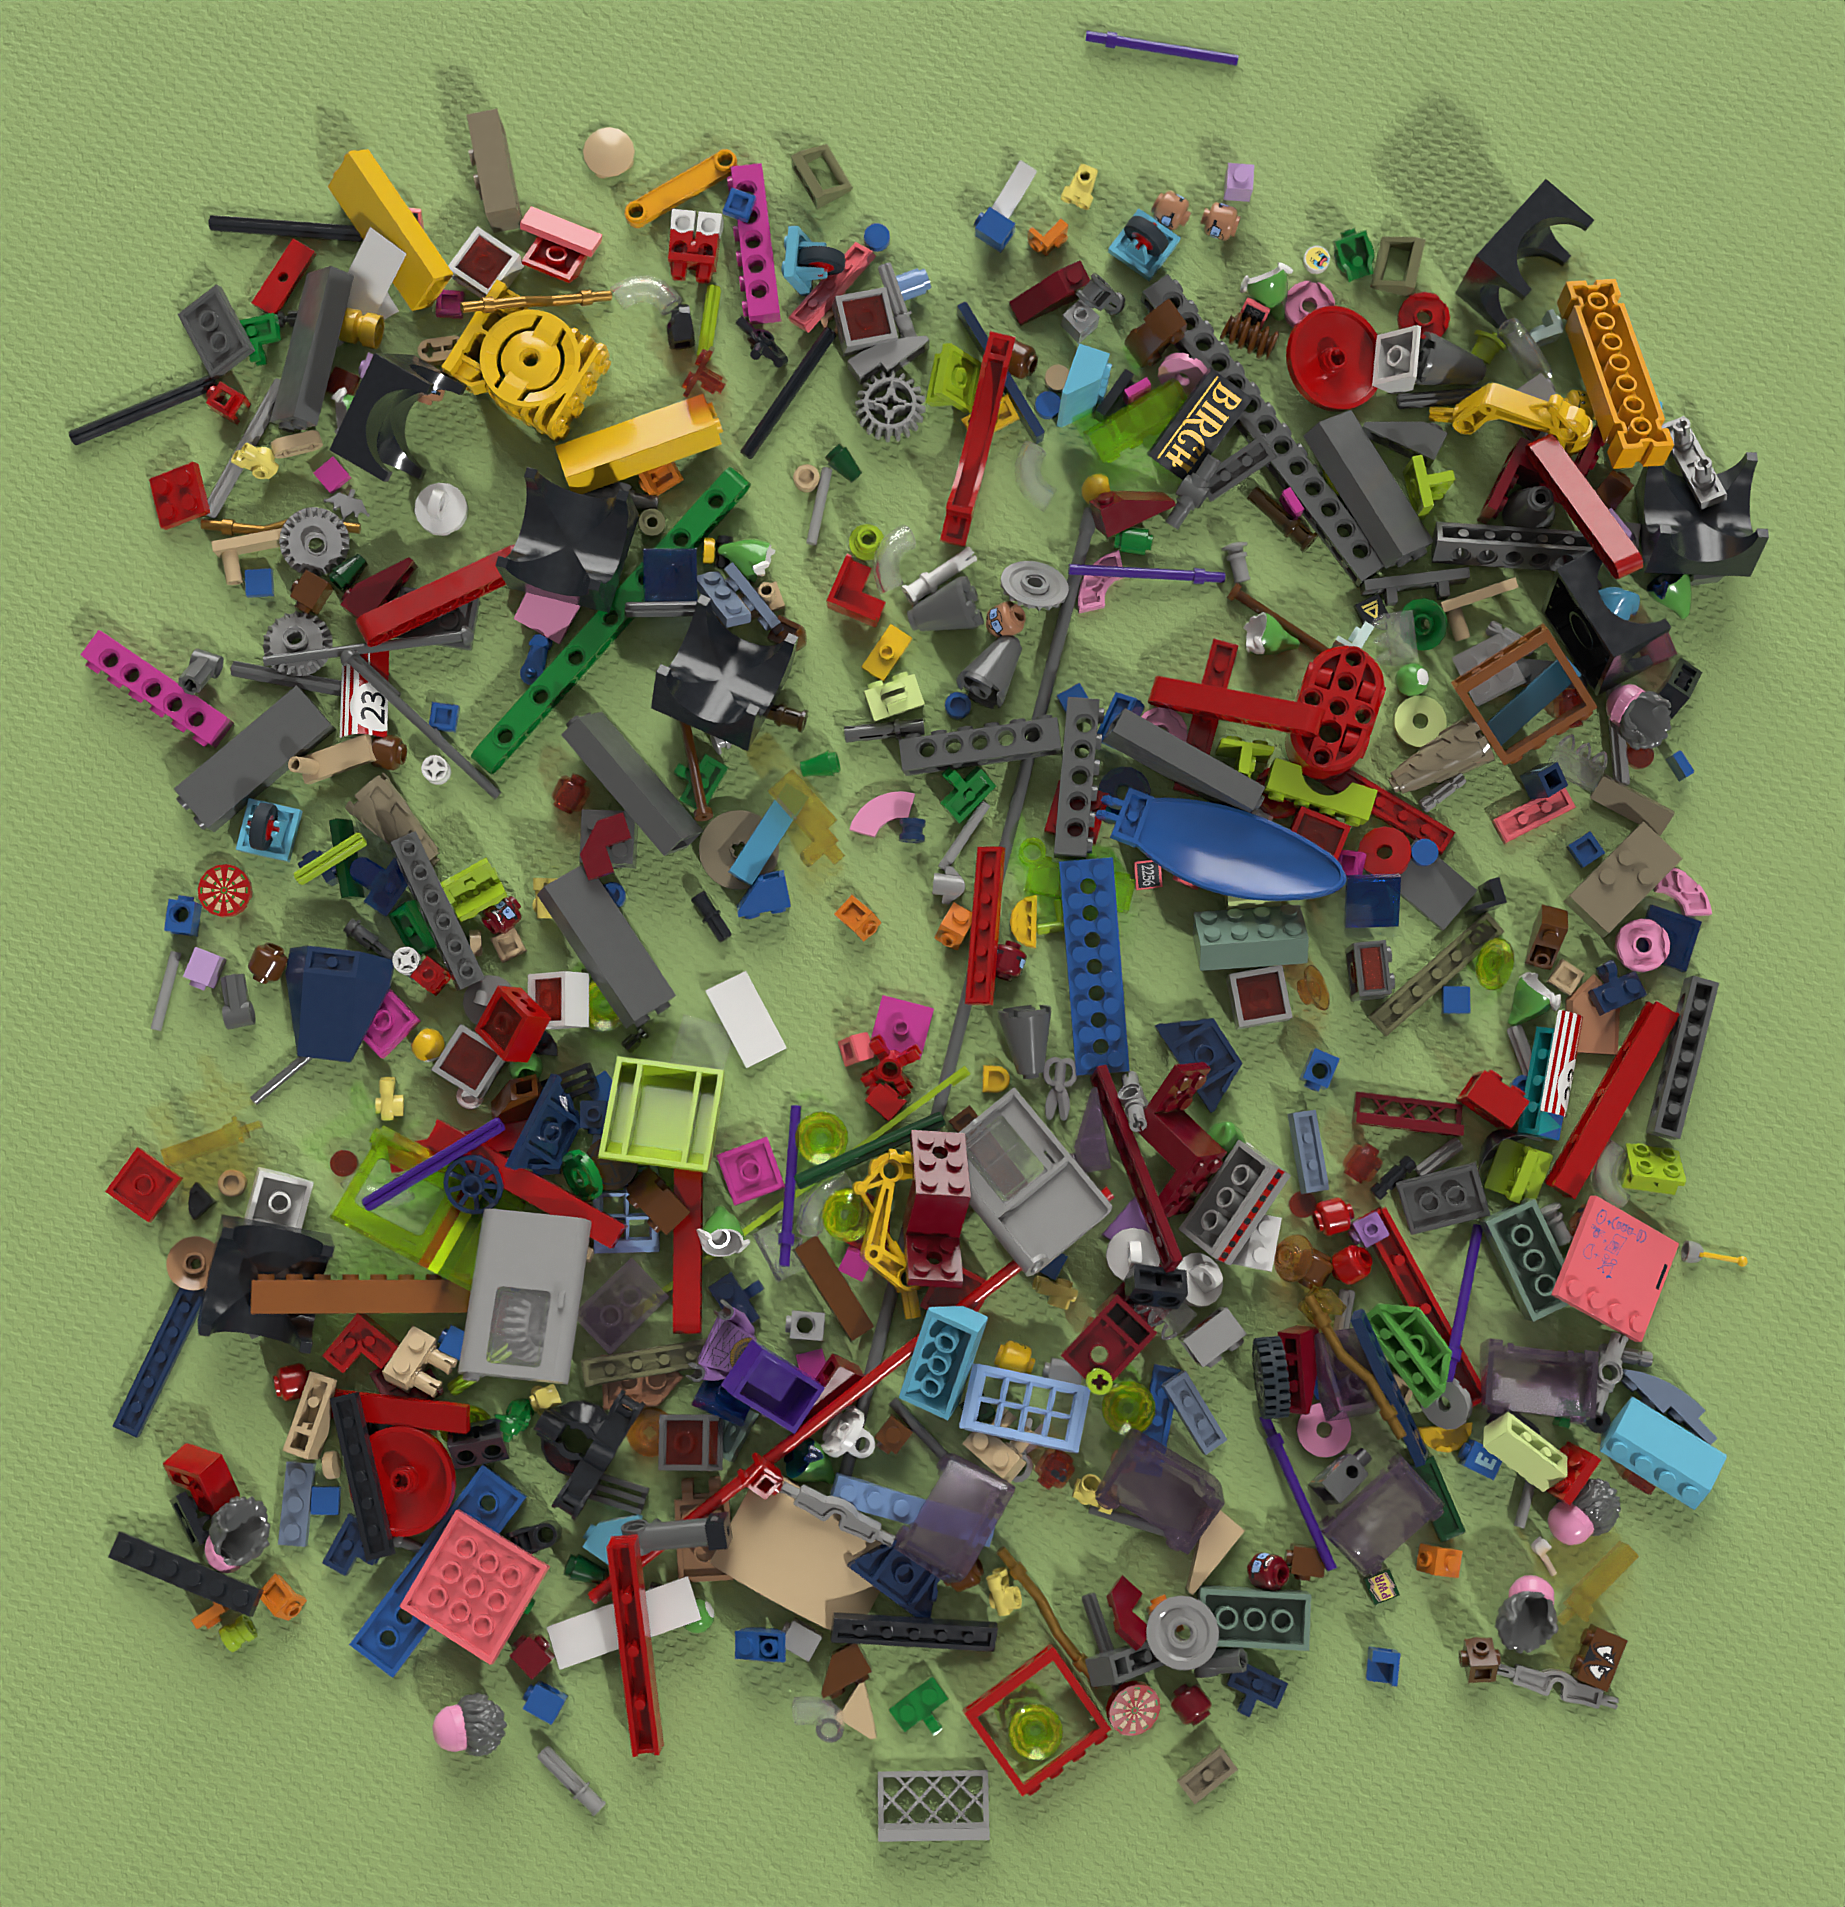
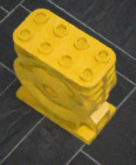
M496 279L486 297L492 296L493 299L519 297L518 294L509 290L506 284ZM529 307L496 309L493 313L476 311L443 363L442 369L444 373L467 385L465 390L474 395L488 392L495 403L507 414L523 421L527 426H533L537 432L547 434L551 440L558 442L560 439L564 440L569 434V425L574 418L577 419L581 415L587 396L591 397L594 394L598 385L597 380L601 374L605 375L611 361L609 360V352L605 344L601 342L598 344L594 342L591 336L582 335L577 328L568 327L557 316L541 310H532ZM562 339L561 345L565 354V365L562 374L558 378L562 359L557 344ZM503 350L501 355V365L503 372L505 374V378L503 379V381L497 389L495 385L501 379L497 366V358L500 352ZM529 359H538L534 366H526V362ZM527 392H535L529 393L528 396L523 400Z

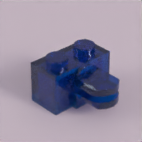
M367 857L357 858L351 864L350 875L352 879L370 891L363 904L385 918L407 887V883L395 858H393L386 869Z

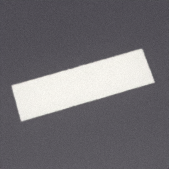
M688 1576L645 1591L651 1637L701 1620ZM613 1603L547 1627L559 1670L619 1649Z

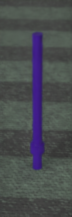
M1093 31L1086 32L1085 41L1105 44L1107 48L1115 49V46L1234 66H1237L1239 55L1117 36L1118 33L1107 31V34Z
M1069 564L1068 575L1192 581V584L1225 582V572L1205 571L1204 568H1193L1192 571Z
M791 1105L782 1230L781 1233H778L780 1267H790L791 1246H794L795 1234H792L796 1187L794 1176L797 1174L801 1106Z
M1473 1224L1448 1346L1452 1354L1447 1382H1453L1456 1364L1461 1359L1462 1350L1460 1349L1483 1233L1479 1224Z
M1259 1417L1267 1436L1265 1439L1269 1449L1274 1451L1327 1572L1334 1570L1337 1566L1282 1445L1284 1440L1281 1434L1277 1433L1271 1419Z

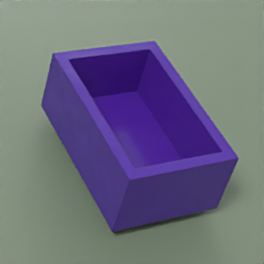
M751 1339L721 1384L732 1396L794 1434L825 1389L815 1378Z

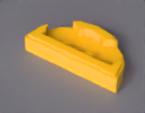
M1037 895L1027 896L1018 902L1012 910L1010 917L1011 932L1016 940L1025 947L1036 949Z
M1465 1422L1456 1429H1444L1436 1425L1417 1428L1423 1442L1428 1447L1439 1452H1452L1460 1449L1466 1443L1472 1433V1422Z

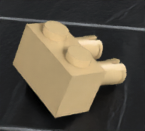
M412 1326L382 1372L385 1381L408 1394L415 1386L435 1398L438 1394L436 1391H440L443 1382L434 1379L423 1371L430 1363L449 1375L453 1371L451 1368H455L458 1359L438 1350L436 1338Z
M1005 1407L1000 1427L1009 1428L1017 1418ZM1025 1425L1024 1432L1035 1434ZM972 1431L962 1444L1010 1484L1027 1463L1022 1459L1023 1455L1021 1454L1029 1443L1015 1440L1003 1443L1001 1441L1003 1438Z

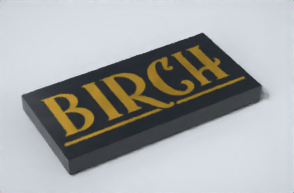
M1210 367L1152 445L1147 455L1181 480H1184L1187 475L1191 476L1192 473L1197 472L1208 454L1212 455L1253 398Z

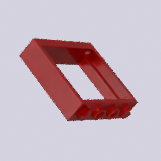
M1051 1644L962 1709L969 1722L1022 1797L1026 1794L1028 1796L1035 1794L1042 1787L1040 1783L1048 1777L1050 1779L1056 1778L1064 1771L1063 1766L1071 1760L1073 1763L1080 1760L1087 1753L1085 1749L1093 1743L1095 1746L1101 1744L1109 1737L1107 1733L1112 1730ZM1053 1661L1098 1726L1025 1782H1022L977 1717Z

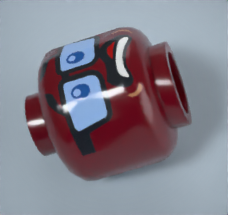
M513 896L505 897L500 903L482 910L483 917L481 921L493 934L497 932L506 934L521 920V913L519 911L521 905Z
M1006 940L1005 944H998L995 977L1012 982L1013 978L1021 976L1027 955L1020 950V944Z
M1264 1552L1257 1553L1247 1566L1250 1583L1257 1588L1277 1591L1287 1583L1289 1578V1568L1285 1560L1278 1555Z

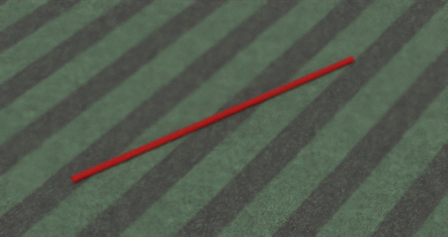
M1107 1187L1101 1190L1109 1202L1115 1198ZM1013 1259L955 1306H965L972 1310L1022 1271V1269ZM919 1334L801 1425L795 1434L791 1433L762 1457L774 1465L911 1358ZM755 1463L745 1469L748 1475L756 1467ZM736 1476L682 1520L707 1518L710 1513H713L745 1488L742 1486L739 1476ZM664 1550L651 1551L641 1556L642 1568ZM610 1576L588 1592V1596L594 1604H597L612 1592Z

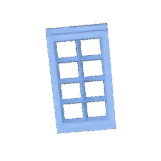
M602 1134L593 1135V1143L601 1139ZM649 1165L659 1175V1166ZM638 1166V1172H642L647 1166ZM625 1187L623 1190L602 1191V1194L593 1200V1206L603 1211V1197L623 1196L624 1214L609 1215L618 1220H624V1223L628 1225L627 1229L624 1230V1237H620L614 1249H610L594 1240V1254L660 1252V1231L657 1233L650 1227V1237H629V1220L649 1219L646 1213L629 1214V1201L626 1199L629 1193Z
M973 1363L959 1428L1078 1453L1090 1390L1082 1385ZM986 1376L1003 1380L999 1400L982 1396ZM1009 1381L1027 1385L1023 1405L1005 1401ZM1033 1386L1050 1389L1046 1409L1029 1406ZM1056 1391L1074 1395L1070 1415L1053 1411ZM980 1402L998 1405L994 1425L977 1422ZM1004 1406L1021 1410L1018 1430L1000 1427ZM1028 1411L1045 1415L1041 1435L1024 1432ZM1051 1416L1069 1420L1065 1440L1047 1437Z

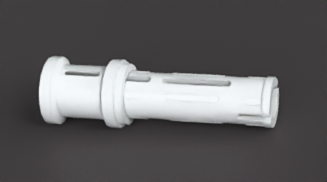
M966 547L932 572H923L920 574L919 579L908 586H902V592L912 606L916 605L920 599L929 593L933 594L938 590L937 586L973 562H976L977 557L976 555L972 556L974 554L972 549Z

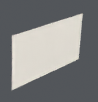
M371 227L348 271L349 274L354 276L347 307L361 310L363 315L367 312L377 314L406 256L405 252Z
M746 971L706 990L712 1005L746 1068L787 1048Z

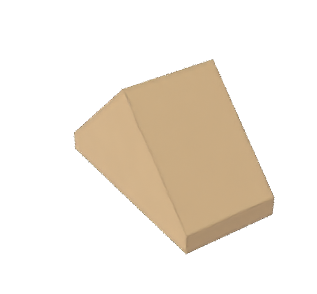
M862 1682L853 1689L839 1712L838 1719L866 1737L875 1739L877 1738L875 1722L866 1683Z

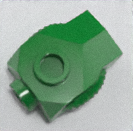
M1355 228L1340 232L1341 237L1333 241L1336 266H1338L1341 272L1345 273L1347 281L1351 282L1373 274L1372 263L1375 252L1368 238L1367 231L1356 232Z

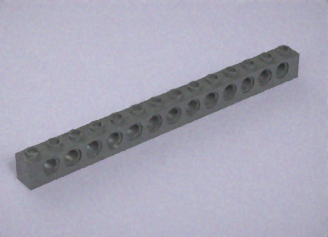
M1167 274L1142 292L1141 302L1149 313L1164 301L1170 299L1172 303L1178 306L1177 310L1186 323H1190L1194 329L1186 330L1185 336L1174 344L1180 353L1189 354L1188 357L1193 360L1195 358L1199 359L1207 369L1212 368V365L1215 363L1221 364L1224 370L1218 373L1231 383L1236 384L1243 392L1253 398L1249 404L1255 408V412L1248 413L1244 410L1234 425L1248 444L1259 436L1264 435L1273 450L1274 446L1281 445L1286 449L1287 453L1278 454L1274 450L1278 457L1265 466L1283 490L1291 487L1304 508L1302 515L1313 530L1319 534V538L1358 588L1364 580L1371 579L1382 571L1385 566L1359 525L1355 522L1346 505L1343 506L1338 499L1339 495L1324 481L1321 469L1316 464L1312 465L1309 461L1305 448L1300 443L1296 444L1293 440L1289 427L1277 419L1274 407L1269 402L1265 403L1262 399L1258 386L1253 381L1249 382L1246 378L1243 366L1238 361L1234 362L1231 358L1227 345L1222 340L1218 341L1215 337L1211 324L1207 320L1203 321L1199 316L1196 304L1191 299L1187 300L1180 283L1176 279L1172 280ZM1198 343H1204L1209 347V349L1207 351H1201L1196 347V345ZM1267 425L1271 432L1267 434L1262 433L1258 426ZM1298 466L1302 470V474H1293L1289 467ZM1308 486L1314 487L1318 494L1311 496L1306 492L1305 488ZM1321 508H1330L1333 511V516L1323 515ZM1345 528L1348 531L1349 536H1339L1337 533V529ZM1355 548L1361 549L1365 557H1355L1352 550Z

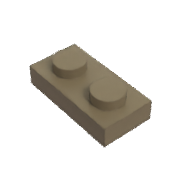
M1219 1745L1178 1778L1177 1782L1193 1803L1196 1804L1238 1769Z

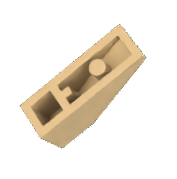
M310 1371L283 1451L305 1459H320L329 1432L332 1413L330 1398H334L336 1379Z
M1217 1507L1213 1511L1209 1509L1200 1519L1202 1525L1198 1531L1186 1589L1192 1595L1245 1531Z

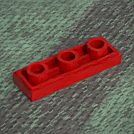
M292 239L251 304L266 314L275 313L278 315V311L282 309L316 257V252L297 240Z

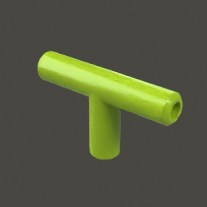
M1062 899L1054 900L1057 921L1037 924L1038 935L1064 931ZM1088 916L1083 917L1085 920L1089 921Z

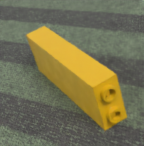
M369 149L349 151L344 156L339 169L334 172L333 178L328 185L329 190L363 240L371 227L406 253L393 280V284L410 309L415 311L432 307L453 276V272Z
M700 394L557 445L555 448L570 491L584 494L721 445L722 442L719 434L723 433V429L712 402L707 403L704 395Z

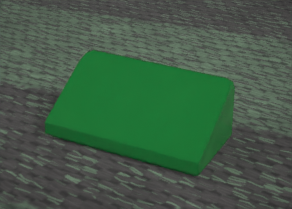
M415 900L405 902L388 915L405 947L414 949L421 957L437 949Z

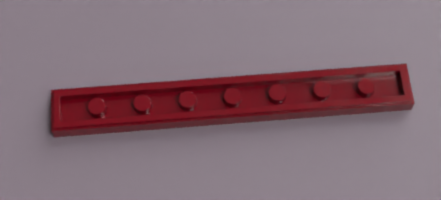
M1107 1065L1097 1066L1090 1077V1082L1164 1271H1173L1183 1261L1182 1255L1133 1131L1130 1129L1129 1121Z

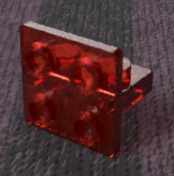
M710 346L708 351L703 348L695 362V365L698 366L696 373L694 374L690 371L681 386L685 389L683 396L688 398L697 380L702 382L700 387L711 394H714L716 391L721 394L728 380L705 367L715 350L714 347Z

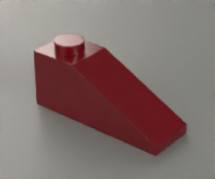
M1081 260L1046 277L1009 301V305L1021 326L1080 299L1076 292L1082 290L1088 284L1090 278Z
M1110 491L1101 493L1097 498L1089 501L1095 527L1107 538L1176 506L1175 501L1164 492Z
M408 557L357 583L353 588H349L342 597L343 602L340 605L346 612L357 619L361 615L392 601L401 590V586L405 585L418 566L413 559Z
M1295 1325L1281 1330L1277 1334L1282 1340L1285 1360L1287 1361L1290 1385V1413L1308 1415L1310 1414L1321 1356L1319 1330L1316 1327Z
M834 1353L831 1354L815 1378L825 1389L801 1425L864 1377L859 1365Z

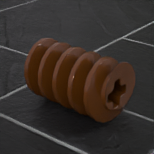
M1239 312L1234 317L1231 314L1219 339L1223 340L1229 335L1230 345L1239 340L1238 349L1241 350L1248 345V354L1257 350L1256 358L1260 359L1266 354L1267 361L1278 340L1279 332L1276 331L1272 336H1269L1270 327L1267 326L1264 330L1260 331L1261 322L1258 321L1255 325L1250 326L1251 317L1241 321L1242 312Z

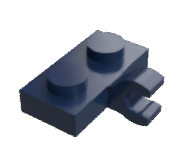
M1613 960L1605 962L1602 966L1596 968L1597 974L1604 984L1588 992L1599 1016L1647 995L1635 971L1620 978L1617 977V966Z
M730 1272L708 1287L722 1310L724 1305L720 1301L725 1300L735 1309L745 1313L751 1324L761 1318L749 1300L765 1289L760 1280H757L743 1290L733 1273Z
M352 1513L347 1515L322 1561V1564L344 1576L349 1575L357 1558L372 1566L377 1564L380 1559L366 1561L357 1518Z
M1247 1664L1246 1671L1230 1673L1226 1685L1245 1693L1237 1711L1250 1717L1257 1700L1278 1709L1288 1683Z

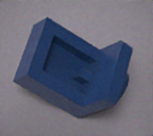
M316 850L310 851L302 857L303 860L297 865L299 868H302L324 854V852L320 850L318 852ZM336 865L321 874L327 884L334 886L339 883Z
M580 1102V1128L588 1129L587 1134H603L608 1102Z

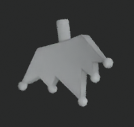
M350 489L348 496L338 493L323 500L325 503H334V511L340 507L342 513L341 520L343 522L352 512H354L355 518L358 517L360 512L366 514L367 517L370 516L362 500L353 498L354 489Z

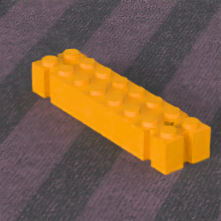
M1616 279L1596 280L1594 285H1587L1586 280L1567 281L1558 298L1557 306L1562 319L1567 320L1565 329L1603 441L1610 445L1607 453L1612 468H1633L1636 462H1640L1643 467L1664 465L1674 447V443L1669 429L1661 427L1665 417L1625 304L1618 303L1621 293Z

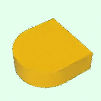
M983 1065L982 1093L1003 1092L1010 1082L1007 1070L1001 1066Z

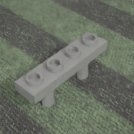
M1682 416L1663 424L1661 427L1669 429L1674 443L1670 453L1701 510L1727 500V493L1712 468L1711 459L1705 455L1691 430L1690 421Z

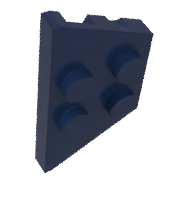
M1214 1018L1155 1025V1029L1178 1064L1205 1062L1211 1068L1206 1076L1205 1084L1197 1089L1196 1093L1209 1113L1214 1112L1243 1064Z
M550 1074L505 1164L506 1168L513 1170L560 1168L563 1156L568 1152L580 1128V1114L575 1110L570 1095L564 1092L560 1084L562 1079L559 1075Z
M895 1536L891 1547L882 1543L847 1564L848 1568L913 1616L931 1618L933 1602H936L937 1584L940 1581L942 1567L901 1536Z

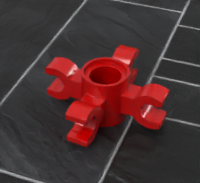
M880 1034L871 1038L869 1046L880 1062L878 1066L862 1073L863 1077L860 1080L865 1088L871 1086L879 1079H883L888 1082L893 1081L901 1097L910 1094L913 1085L902 1069L903 1066L920 1059L922 1051L918 1045L914 1044L900 1053L896 1050H889ZM893 1062L897 1065V1069H888L885 1063Z

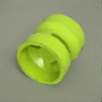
M244 1614L237 1617L232 1625L227 1624L219 1629V1636L222 1642L232 1653L240 1649L245 1641L250 1642L258 1637L253 1622Z

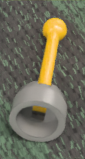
M1686 1240L1681 1250L1683 1262L1697 1263L1703 1257L1737 1263L1740 1267H1744L1748 1263L1747 1258L1744 1256L1736 1258L1704 1252L1703 1247L1694 1241Z

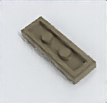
M1606 774L1602 775L1590 794V799L1639 825L1644 821L1659 836H1661L1675 814V811Z

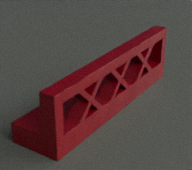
M1355 1092L1352 1124L1454 1137L1464 1136L1465 1126L1461 1125L1462 1104ZM1361 1098L1371 1099L1378 1109L1373 1113L1360 1112ZM1377 1100L1387 1101V1102H1385V1103L1381 1106V1104H1380ZM1391 1102H1397L1405 1112L1398 1117L1389 1116L1384 1108ZM1405 1104H1413L1409 1109L1405 1106ZM1418 1105L1426 1107L1431 1116L1425 1120L1416 1119L1410 1111ZM1431 1107H1438L1439 1109L1434 1112ZM1445 1108L1454 1109V1124L1442 1122L1437 1114Z

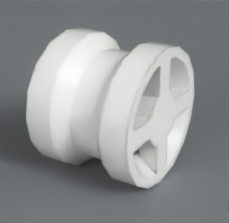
M429 756L422 763V774L432 784L441 785L449 780L451 767L441 756Z
M402 947L394 953L392 962L400 973L412 975L422 963V959L414 949Z

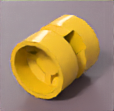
M346 307L339 340L352 344L360 341L362 346L373 349L379 348L384 333V317L369 312L363 315L361 310Z

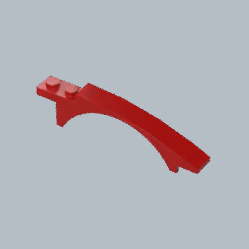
M992 331L989 333L967 434L946 505V516L940 542L966 547L1016 337Z

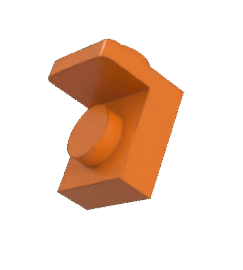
M853 895L834 913L862 941L872 936L881 924L877 916Z
M274 1574L262 1587L264 1591L261 1601L275 1617L289 1621L301 1611V1607L307 1602L304 1596L293 1591L281 1575Z

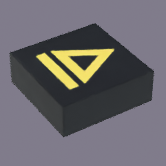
M1379 594L1354 605L1362 625L1366 621L1375 626L1390 618Z

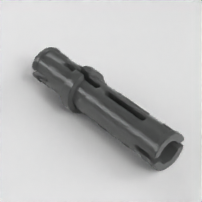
M898 718L885 723L844 726L846 743L883 738H896V740H900L901 737L909 734L925 735L923 718L901 721Z

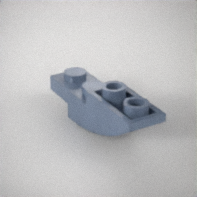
M1622 1369V1384L1631 1392L1636 1391L1642 1397L1640 1402L1659 1413H1664L1669 1409L1667 1414L1678 1425L1682 1423L1690 1433L1710 1445L1718 1439L1699 1419L1706 1410L1685 1392L1658 1377L1639 1371Z

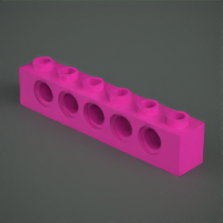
M762 163L732 166V176L727 177L729 193L732 187L743 192H752L757 199L750 215L757 218V220L753 223L737 220L738 226H733L735 242H740L741 251H736L738 267H743L744 273L743 276H739L741 292L746 291L747 298L746 301H742L744 317L749 316L751 325L781 322ZM751 241L760 243L756 248H749L747 246ZM754 266H760L763 268L762 271L759 273H753L750 271V269ZM756 291H764L766 293L762 298L753 296Z
M101 630L97 631L80 654L87 660L85 665L97 674L101 670L109 676L106 680L119 689L122 685L130 689L128 695L139 703L146 700L152 704L149 708L152 712L161 718L165 714L173 719L170 723L183 733L186 729L194 733L195 735L192 739L203 747L210 744L217 748L234 724L228 717L197 696L184 693V690L178 683ZM118 657L117 664L114 667H109L110 659ZM139 671V678L134 682H130L131 674ZM156 686H161L160 693L155 697H151L152 689ZM182 700L181 709L173 712V704L176 701ZM199 715H203V723L199 726H194V719Z

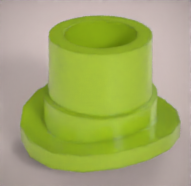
M1481 330L1474 332V335L1478 338L1471 353L1481 358L1485 364L1490 365L1500 349L1504 352L1507 350L1506 345L1496 337L1497 334L1495 332H1492V334Z
M862 524L851 532L849 548L858 559L873 560L883 553L885 538L882 531L876 526Z

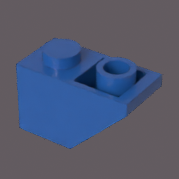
M784 870L757 876L737 905L738 917L744 916L745 919H752L760 916V913L771 911L772 914H777L791 907Z
M749 1627L736 1630L735 1659L786 1662V1633L776 1628Z

